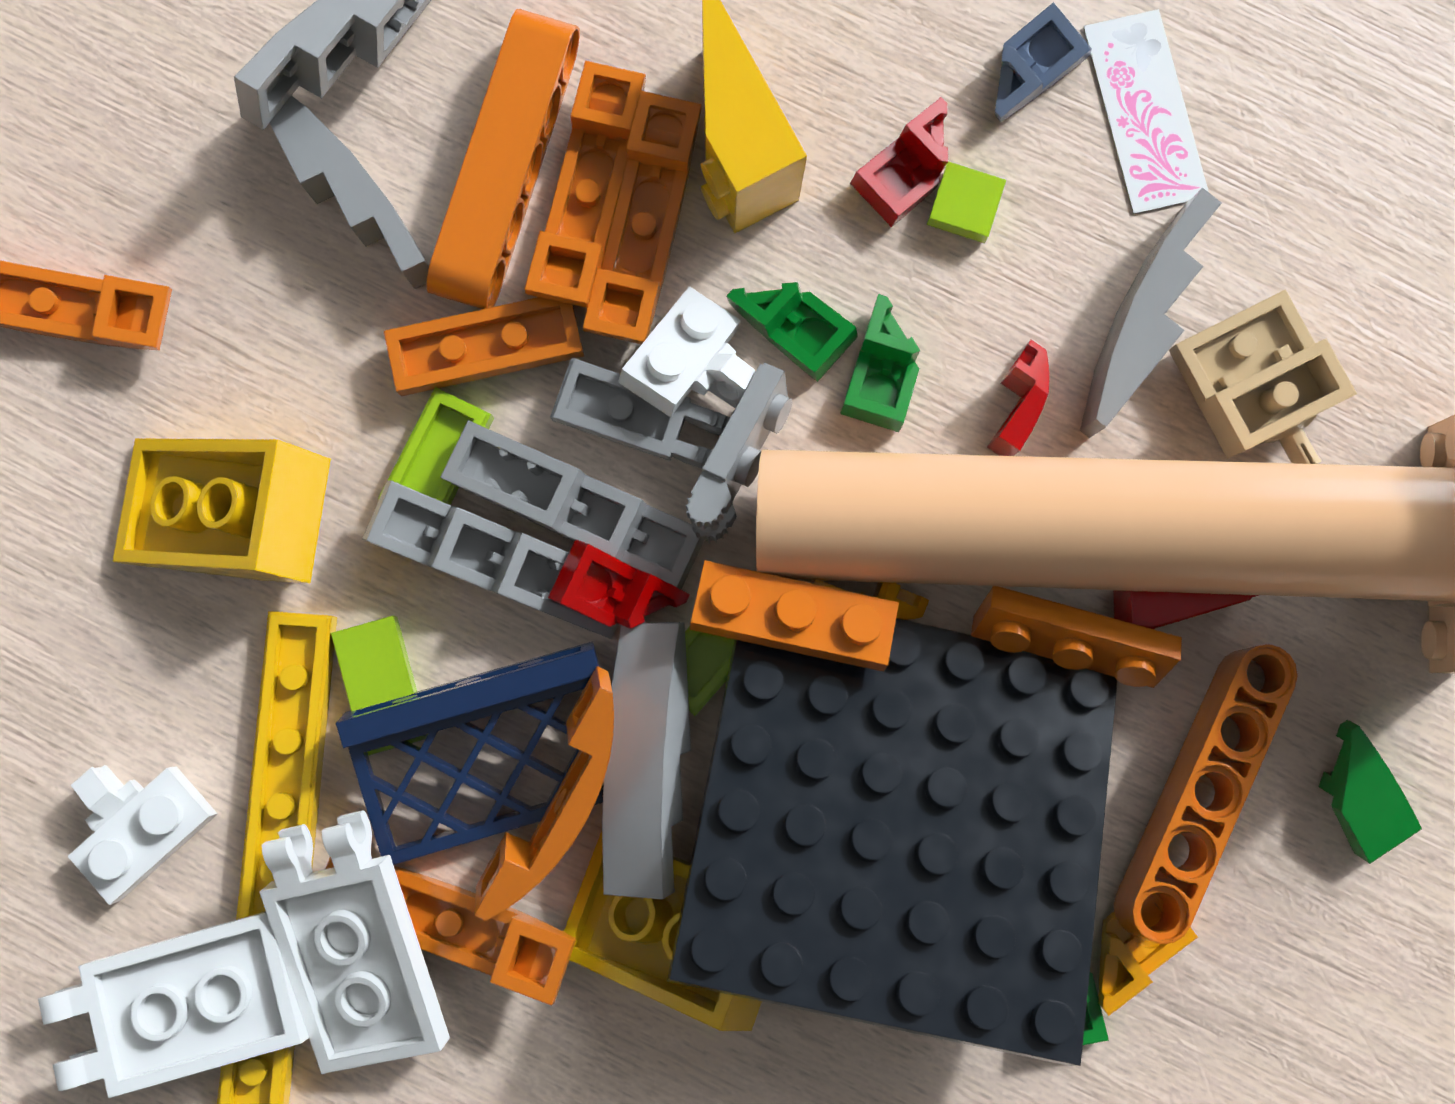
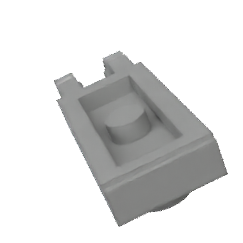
M571 358L550 416L552 421L669 461L674 457L686 464L703 468L712 450L678 440L684 421L705 429L712 434L721 436L730 417L693 404L690 397H686L674 414L669 417L618 383L619 373Z
M765 362L763 365L760 364L703 466V471L691 491L692 497L687 498L688 504L685 505L687 509L686 514L690 518L693 532H695L697 538H701L702 542L704 540L709 543L711 541L717 542L720 538L724 539L725 533L728 534L727 528L732 527L737 517L733 506V500L741 485L749 487L753 483L759 472L760 450L770 431L776 434L780 432L789 416L792 399L788 397L785 371Z

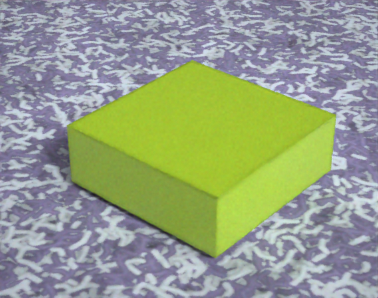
M948 161L944 168L926 225L985 243L989 237L1006 180Z

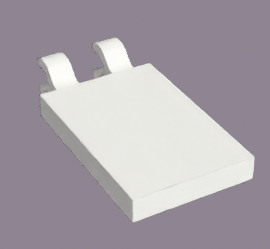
M364 810L341 815L337 818L338 825L322 830L323 844L332 859L333 868L312 871L313 842L310 831L305 824L281 829L278 832L280 839L267 841L262 844L263 858L267 867L272 872L274 881L260 891V895L321 1074L439 1052L450 1039L391 856L386 855L373 859L371 857L372 830Z
M266 912L78 966L82 984L61 989L54 994L38 998L43 1025L89 1012L97 1048L69 1056L70 1059L53 1064L58 1091L71 1089L104 1078L108 1098H112L298 1045L309 1038Z

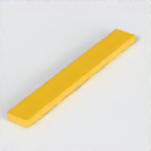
M268 611L236 920L266 912L260 891L270 882L274 881V878L264 861L262 844L267 841L280 839L278 832L281 829L302 824L307 826L313 842L311 861L313 868L334 657V643L331 633L336 632L337 617ZM295 1045L221 1066L217 1104H289Z

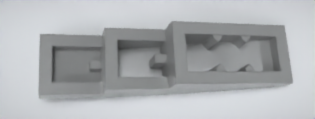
M317 0L280 29L234 76L241 118L264 130L299 86L322 99L355 56L378 68L431 0Z
M291 96L270 121V125L299 183L316 204L335 196L351 229L365 247L385 238L402 273L412 287L417 289L427 284L429 265L393 205L353 153L305 105Z
M1203 187L1181 208L1146 257L1115 315L1094 370L1080 431L1088 438H1091L1108 426L1184 332V329L1166 316L1165 313L1203 268V265L1184 251L1222 204Z
M469 420L441 475V478L472 494L572 541L579 540L588 543L638 570L650 573L679 589H682L703 544L701 538H697L695 532H693L692 524L651 507L640 498L587 476L576 467Z
M387 480L362 540L609 639L613 638L618 624L608 627L548 598L569 552L524 533L508 529L459 507L443 503L394 481Z
M685 622L642 623L631 629L621 625L611 686L614 705L613 741L603 787L602 843L604 895L664 899L675 892L671 826L683 821L680 755L691 751Z

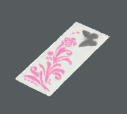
M1159 9L1085 25V34L1088 45L1092 48L1091 56L1133 214L1188 202L1202 187L1208 191Z

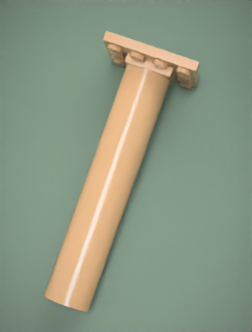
M1455 414L1428 426V433L1423 437L1420 447L1422 467L761 450L757 488V572L799 580L1428 601L1429 621L1424 624L1422 629L1421 648L1424 657L1429 659V673L1455 674Z

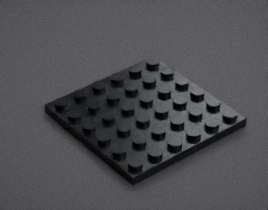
M896 618L889 662L884 672L734 640L667 982L1058 1064L1081 1066L1118 680L1113 676L1089 669L1073 670L1063 668L1057 665L1053 659L1029 652L1002 651L994 647L990 641L976 638L969 634Z

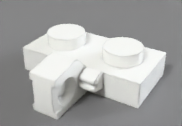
M689 286L622 368L618 383L671 417L691 390L702 395L710 391L736 408L756 371L735 355L736 351L728 344L735 335L741 320Z
M108 766L91 767L71 784V787L87 808L93 811L85 821L94 833L70 853L68 858L105 901L111 905L120 902L218 813L177 766L166 768L145 788L134 779L129 780L123 785Z

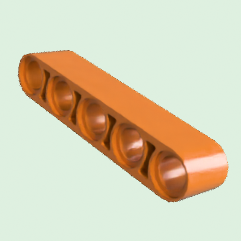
M516 9L513 13L430 261L427 274L428 293L480 309L495 306L575 64L580 39V29L578 26L522 9Z
M1265 644L1233 651L1225 656L1218 665L1116 893L1113 905L1115 916L1121 927L1131 935L1159 944H1169L1184 937L1191 927L1296 687L1298 677L1296 664L1290 654L1281 647ZM1252 660L1258 663L1264 671L1265 682L1260 692L1253 688L1248 681L1247 669ZM1227 717L1236 722L1240 731L1239 743L1233 750L1225 744L1221 735L1222 723ZM1202 775L1210 778L1215 790L1214 799L1207 808L1202 807L1195 796L1196 782ZM1180 833L1188 842L1189 855L1185 863L1176 868L1169 859L1168 847L1172 838ZM1156 893L1162 901L1163 914L1157 924L1147 927L1141 916L1142 903L1148 896Z

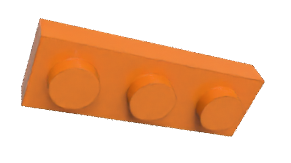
M542 297L384 331L396 392L401 397L434 390L435 387L443 388L571 360V358L585 357L573 304Z
M704 560L690 622V630L884 672L889 662L899 602Z
M999 586L991 588L973 616L971 636L990 641L999 650L1006 652H1029L1053 659L1057 665L1063 668L1073 670L1088 669L1113 676L1120 683L1128 686L1154 688L1181 660L1182 637Z

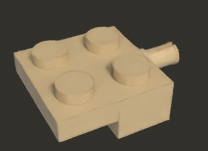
M1286 289L1175 344L1169 349L1173 360L1227 459L1258 444L1274 443L1279 440L1291 463L1318 464L1322 460L1315 452L1303 428L1308 426L1319 413L1357 394L1327 338L1315 343Z

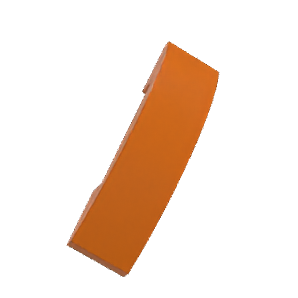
M585 61L570 116L572 131L545 232H539L524 288L525 294L588 308L597 268H601L628 159L626 148L640 91H644L646 74Z
M640 91L626 148L628 159L602 265L596 271L583 324L584 332L637 344H643L647 339L676 234L702 104Z
M0 261V327L92 344L160 350L172 289L169 286L104 275V279H97Z
M596 666L566 721L568 745L579 750L575 760L530 841H525L505 832L476 885L474 916L487 921L527 895L559 863L585 825L604 782L613 741L614 705L608 671Z
M331 857L328 860L326 869L334 867ZM394 866L422 950L492 976L490 982L551 1006L555 1003L576 938L511 907L487 921L474 916L476 893Z

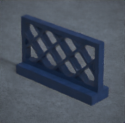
M593 641L420 690L414 694L354 711H347L336 722V727L343 748L348 747L381 857L390 855L393 865L542 820L579 750H575L564 772L531 756L547 725L567 734L566 723L553 715L564 695L584 689L596 666L600 667ZM553 698L546 712L532 705ZM518 708L541 720L524 751L490 734L502 712ZM491 716L484 730L470 723L471 721ZM456 727L478 739L462 769L427 752L438 731ZM428 734L421 748L407 741ZM485 743L518 760L502 790L468 773ZM392 745L415 757L399 788L374 775L367 751ZM421 761L455 779L439 809L405 791ZM525 764L558 781L547 802L529 806L509 795ZM462 783L496 800L484 821L469 825L446 813ZM604 785L600 789L595 805L603 803ZM379 791L392 797L386 811L384 810ZM398 802L433 819L422 839L395 846L388 820ZM503 804L515 810L514 812L497 816ZM439 823L453 829L433 835Z

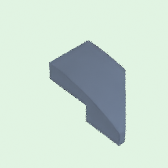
M1054 2L1003 45L995 116L1000 122L1033 101L1091 55L1092 48Z

